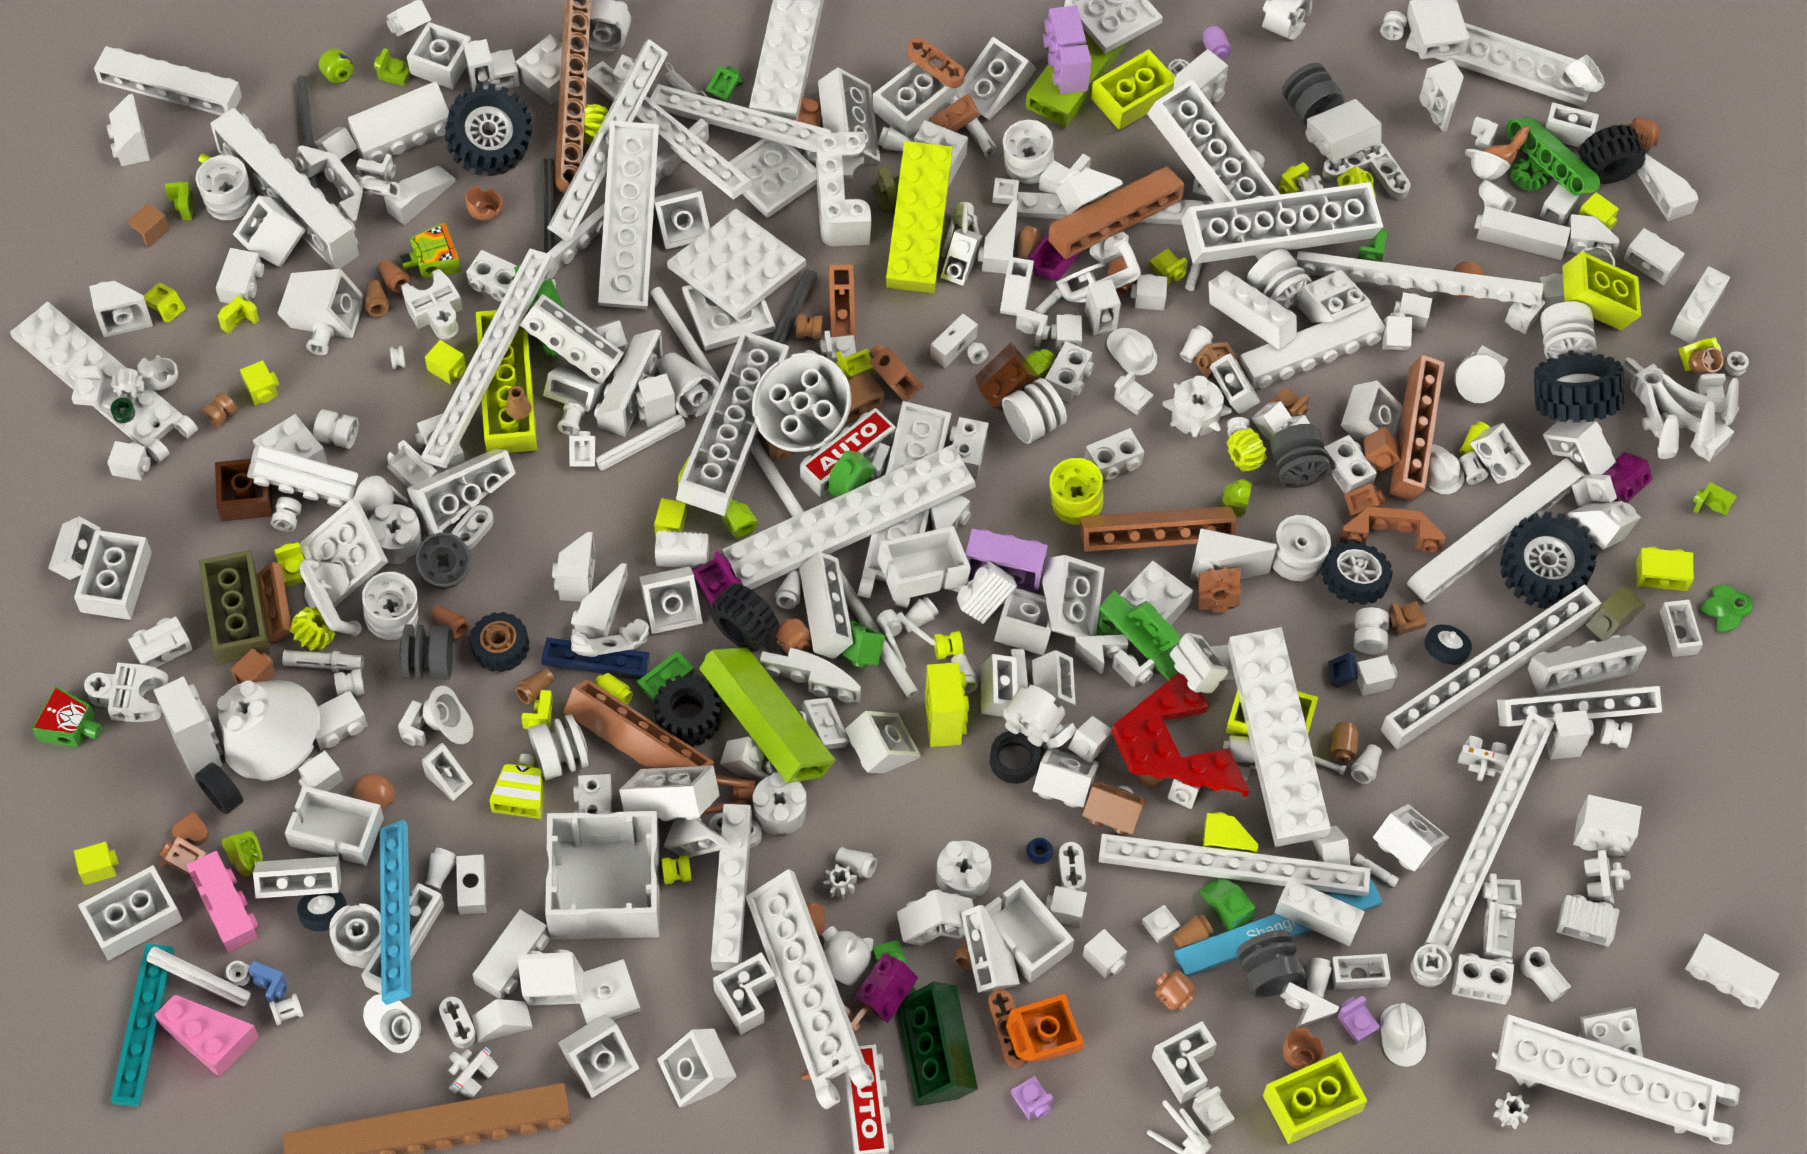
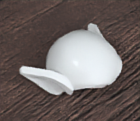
M375 475L361 481L353 499L359 500L366 517L369 519L380 505H391L394 501L405 505L408 504V499L388 484L384 478Z

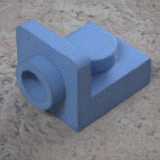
M253 961L248 970L253 983L262 989H268L266 992L268 1003L272 1001L277 1003L278 999L281 1000L284 997L288 987L283 972Z

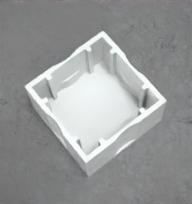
M657 811L616 812L604 815L590 813H547L549 870L546 877L545 916L550 940L659 937L660 837Z

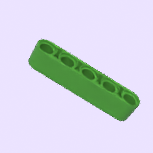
M1523 117L1508 121L1506 133L1512 141L1521 128L1530 127L1527 140L1520 148L1572 195L1579 196L1598 191L1600 187L1599 176L1533 117Z

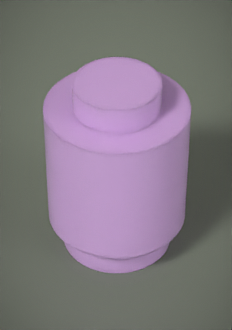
M1211 26L1203 32L1202 42L1206 50H1210L1222 61L1227 59L1231 54L1232 48L1224 31L1218 26Z

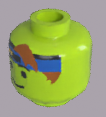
M333 48L327 50L319 59V70L328 81L334 84L347 81L353 74V62L340 49Z

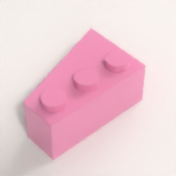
M217 850L187 864L186 866L227 952L234 951L258 939L255 929L259 928V925L253 913L247 915L244 908L248 905L245 896L241 890L236 892L233 885L237 883L231 868L225 869Z
M174 995L155 1014L160 1027L219 1078L259 1038L254 1025Z

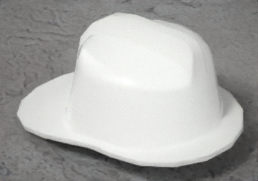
M1120 328L1114 330L1109 335L1107 348L1128 373L1133 371L1135 375L1143 376L1155 369L1157 354L1151 340L1147 336L1131 328Z
M1432 444L1426 484L1434 492L1441 495L1453 494L1462 487L1464 472L1458 459L1453 454H1450L1441 446Z
M447 686L434 688L430 698L422 702L424 721L433 730H441L448 740L455 744L463 745L469 742L473 737L474 730L470 716L450 688Z
M381 993L374 995L367 1001L363 1015L365 1025L389 1050L396 1053L409 1051L421 1038L420 1019L416 1013L411 1011L400 1000L386 1005L382 1001Z
M1406 1003L1389 1006L1384 1010L1380 1018L1384 1053L1392 1063L1398 1066L1409 1067L1416 1065L1426 1053V1035L1423 1018L1415 1008Z

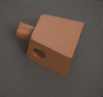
M878 344L870 350L869 355L873 358L870 364L903 401L907 402L924 387L889 347L883 348Z

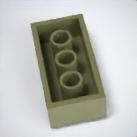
M251 550L199 560L212 646L218 665L239 661L252 648L260 654L262 652L267 655L271 654L256 566Z

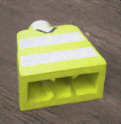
M520 754L518 765L505 764L489 801L492 812L542 819L543 774L541 769L534 768V756Z

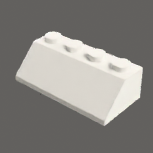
M837 67L818 80L823 128L832 130V133L865 131L864 165L879 164L881 161L879 145H877L878 137L875 114L873 112L871 85Z
M435 81L350 116L348 121L352 139L358 147L356 151L361 159L380 163L384 160L386 154L398 155L412 147L423 145L436 137L444 136L449 110L439 85Z
M655 329L634 335L631 343L626 344L623 351L624 358L621 363H617L614 369V379L605 388V398L602 403H598L596 406L594 417L597 418L598 428L626 437L637 414L636 406L638 404L635 393L638 392V382L650 376L654 377L658 370L660 359L663 357L661 330Z
M1614 635L1600 642L1588 641L1582 646L1574 648L1566 646L1552 653H1537L1532 657L1527 669L1539 696L1634 674L1647 649L1644 644L1631 635L1622 637Z

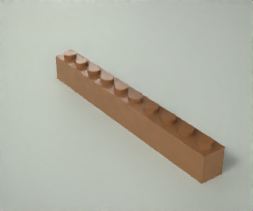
M560 1083L282 1133L284 1154H423L425 1150L435 1148L440 1151L448 1150L453 1145L462 1143L465 1145H476L484 1139L503 1140L508 1138L509 1135L517 1133L531 1135L539 1129L559 1130L564 1128L565 1125L571 1124L565 1084Z

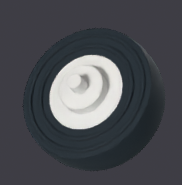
M1439 624L1433 626L1428 631L1424 641L1425 648L1431 656L1450 665L1464 663L1472 650V643L1469 637L1461 630L1450 625Z
M341 892L305 895L297 906L299 921L305 928L312 931L330 930L331 919L338 910L347 906V902Z

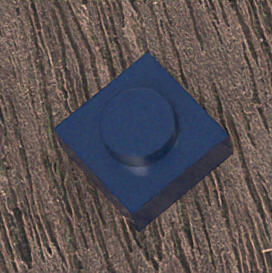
M1347 653L1328 661L1331 685L1339 687L1358 679L1355 655Z

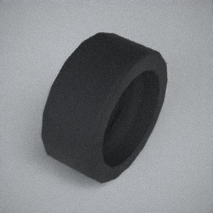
M1007 731L996 737L991 745L989 763L992 772L999 779L1014 784L1026 782L1034 776L1039 767V747L1029 742L1028 736L1021 732L1014 734ZM1019 745L1030 753V762L1024 768H1008L1000 762V751L1005 746Z
M210 762L195 774V779L202 791L222 813L229 814L243 802V797L236 785L215 763Z

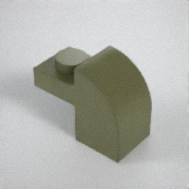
M884 166L878 169L879 179L876 180V184L871 185V188L880 208L888 212H895L900 175L892 178L888 167Z
M1620 588L1601 604V609L1591 618L1586 626L1602 641L1607 640L1623 624H1629L1646 604L1629 588Z

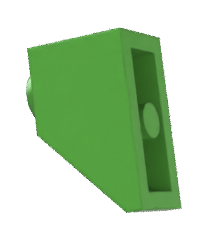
M845 451L831 469L828 491L835 498L864 485L877 468L860 452Z
M849 620L853 644L843 651L842 655L852 660V665L867 668V664L878 665L885 635L858 621Z
M1217 878L1199 889L1200 895L1227 931L1244 926L1252 921L1256 908L1238 885L1227 879Z

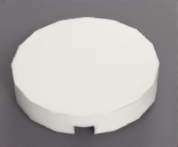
M1478 353L1462 360V363L1455 371L1454 377L1457 391L1466 400L1473 403H1485L1493 400L1500 394L1505 382V373L1502 365L1495 358L1487 354Z

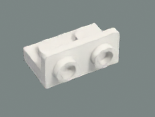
M830 697L804 700L797 709L827 749L843 748L850 742Z

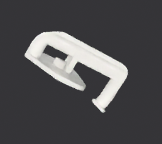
M1127 237L1121 239L1115 247L1120 249L1128 268L1101 279L1103 281L1112 279L1115 289L1137 280L1141 274L1133 250L1127 242ZM1104 263L1090 266L1057 281L1056 284L1063 298L1070 302H1086L1088 285L1071 292L1068 281L1078 278L1080 282L1088 280L1089 284H1092L1096 281L1093 271L1104 267Z
M311 559L303 560L300 563V572L306 583L304 597L310 609L315 606L318 608L330 630L353 636L359 635L362 630L361 624L356 620L351 622L341 621L333 606L349 590V578L343 567L339 564Z

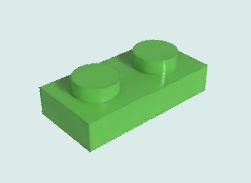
M676 651L638 680L637 686L655 704V695H659L658 689L661 685L666 687L665 682L669 679L675 681V676L681 675L682 678H687V674L695 673L694 667Z

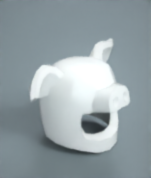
M831 926L822 933L828 944L824 951L834 979L852 986L858 981L869 965L871 951L873 950V939L871 937L861 939L850 931L838 932L834 926Z

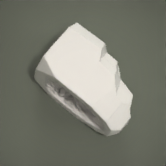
M1588 55L1581 57L1564 69L1574 85L1582 87L1585 91L1597 92L1605 84L1602 73Z
M1487 179L1480 184L1479 196L1483 199L1484 206L1511 212L1516 204L1514 196Z

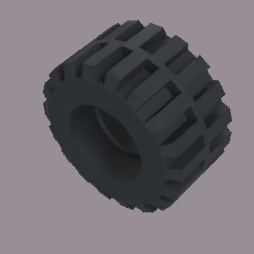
M1614 125L1595 132L1581 144L1579 150L1580 159L1599 176L1600 184L1615 183L1628 178L1640 169L1646 160V154L1635 129L1626 125Z
M732 583L709 607L710 615L718 629L740 648L748 647L751 652L758 651L779 628L777 617L767 602L756 592L741 584Z
M687 674V678H682L681 675L675 676V681L667 680L665 682L666 687L661 685L658 689L659 695H655L654 711L656 724L691 747H694L696 742H699L700 745L704 744L705 738L711 739L714 736V731H717L719 728V722H721L720 697H718L717 691L714 688L712 689L710 682L706 681L704 683L701 676H697L696 679L692 677V674ZM686 703L695 704L702 709L698 715L691 718H682L673 712L678 706Z

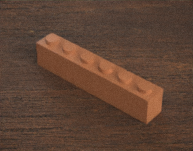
M1168 166L1155 170L1146 177L1135 180L1130 185L1120 190L1117 189L1110 195L1097 199L1092 204L1082 209H1077L1072 214L1054 221L1050 224L1048 241L1066 260L1181 201L1185 184Z
M1423 354L1410 366L1397 441L1401 460L1393 466L1389 494L1411 502L1426 487L1445 363Z
M1231 506L1081 516L1080 542L1084 552L1197 544L1200 529L1236 536V515Z
M586 679L573 687L563 713L566 715L572 714L576 723L582 724L596 736L614 745L617 750L635 759L640 765H644L649 769L714 765V761L590 680Z

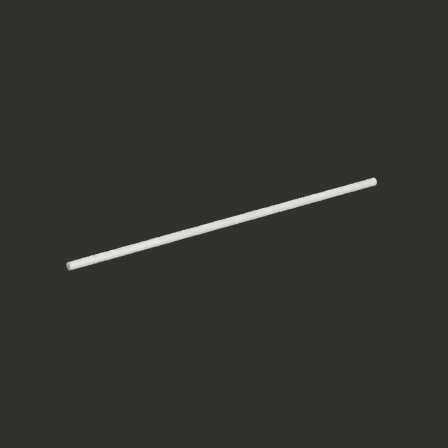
M654 288L651 291L652 297L695 365L715 377L720 384L721 381L662 288ZM756 437L751 453L791 516L794 517L803 513L804 511ZM840 569L845 599L861 624L881 633ZM884 639L880 656L907 698L915 697L919 693L918 689L886 639Z

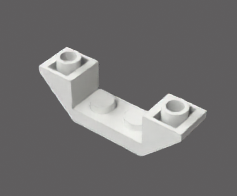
M303 145L299 146L295 156L297 168L301 172L303 171L307 178L324 171L326 178L334 183L340 197L343 199L338 204L341 216L344 219L348 218L355 226L363 194L361 187L336 154Z

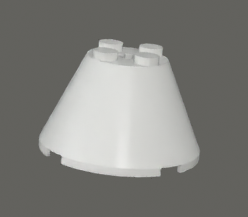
M798 353L791 355L792 357L780 363L776 362L763 374L754 391L752 412L759 428L758 430L771 444L786 451H810L832 441L844 426L850 412L851 390L846 376L834 362L824 356L813 353Z
M283 680L244 681L232 687L217 701L223 756L228 765L239 775L247 779L274 780L298 768L314 748L312 744L317 731L320 732V712L314 698L300 685Z

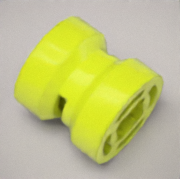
M959 630L952 631L949 635H943L942 633L933 635L937 660L945 659L950 655L964 654L962 637Z
M682 855L678 859L673 860L670 857L661 858L665 885L673 884L677 880L683 882L692 881L688 855ZM676 865H679V875H677Z

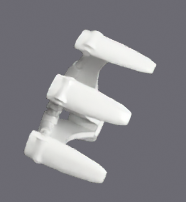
M1629 357L1625 359V363L1621 364V366L1623 365V370L1632 377L1630 383L1631 391L1645 405L1647 417L1642 418L1644 430L1650 429L1654 436L1660 440L1659 447H1657L1658 458L1660 459L1676 456L1677 450H1679V427L1695 432L1697 447H1704L1711 443L1715 437V412L1722 413L1721 417L1726 421L1725 425H1730L1739 411V382L1737 378L1731 380L1726 398H1714L1684 388L1673 381L1660 368H1657L1655 364L1644 369ZM1688 412L1702 413V418H1697Z

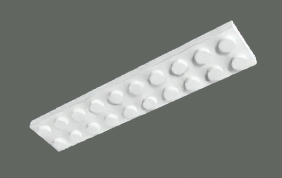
M952 444L722 549L723 554L728 558L735 577H739L743 586L752 590L798 569L818 551L828 555L976 487L975 481Z

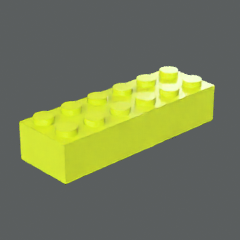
M904 141L886 276L887 288L935 294L953 146Z
M497 310L476 312L478 346ZM519 326L482 398L484 440L487 452L493 449L507 450L508 453L538 450L529 333L521 326ZM513 386L521 387L531 404L530 413L521 420L513 419L506 412L508 392Z

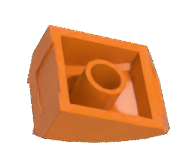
M1066 993L1010 1011L1006 1028L1017 1057L1031 1062L1057 1058L1083 1050L1084 1041L1072 1016Z

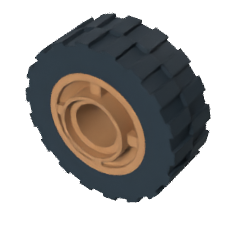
M494 612L491 615L482 617L480 621L475 623V627L472 628L470 646L475 660L483 668H487L489 671H509L513 667L519 666L521 661L527 657V652H529L530 648L529 637L525 625L515 615L506 614V612ZM504 640V642L496 644L497 641Z

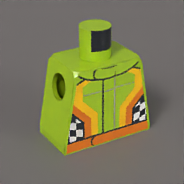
M441 223L411 237L412 252L399 255L403 269L418 266L422 278L432 277L431 272L440 269L445 275L461 273L459 258L446 223Z

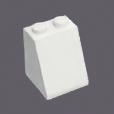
M341 269L291 273L277 314L290 328L313 332V325L321 322L334 328V336L353 338L366 297Z

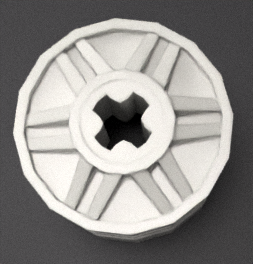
M1029 119L1022 120L1011 125L1005 132L1003 138L1004 164L1006 172L1011 179L1019 180V183L1023 184L1039 183L1040 175L1054 160L1052 132L1043 123Z
M218 155L209 158L197 170L195 180L207 211L214 218L235 220L243 217L248 212L256 196L245 165L240 159L231 155Z
M1277 249L1265 255L1252 267L1247 275V283L1250 286L1255 287L1267 297L1274 299L1287 310L1298 304L1303 292V286L1312 283V279L1305 274L1301 267H1297V261L1286 249Z
M1577 301L1556 303L1542 312L1540 322L1544 336V354L1547 359L1551 357L1558 359V355L1563 354L1571 356V353H1578V355L1592 353V356L1595 354L1597 343L1593 330L1594 321L1592 310L1588 305Z
M1039 378L1032 384L1025 386L1024 392L1018 390L1002 399V408L1008 424L1016 436L1026 444L1032 443L1044 436L1045 431L1051 432L1067 421L1066 410L1060 396L1054 387L1043 378Z
M382 572L373 576L366 583L362 592L364 622L369 631L379 638L386 640L402 638L405 624H412L415 628L418 622L417 589L412 580L404 574Z
M572 714L565 716L567 727L565 729L560 719H555L556 732L553 733L550 732L545 723L528 728L531 745L545 781L562 776L561 763L566 762L571 772L576 771L575 758H577L582 769L589 766L586 741L581 728L575 722Z

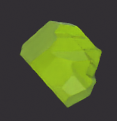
M1047 349L1033 351L1024 357L1038 376L1043 379L1046 378L1055 361V355Z
M1241 479L1225 486L1221 507L1231 506L1236 516H1243L1246 513L1252 483Z
M731 499L725 516L720 515L731 535L739 540L752 534L758 528V521L748 505L739 503L737 500Z
M247 831L222 839V845L227 852L230 863L243 876L253 875L256 863L262 862L263 857L254 832Z

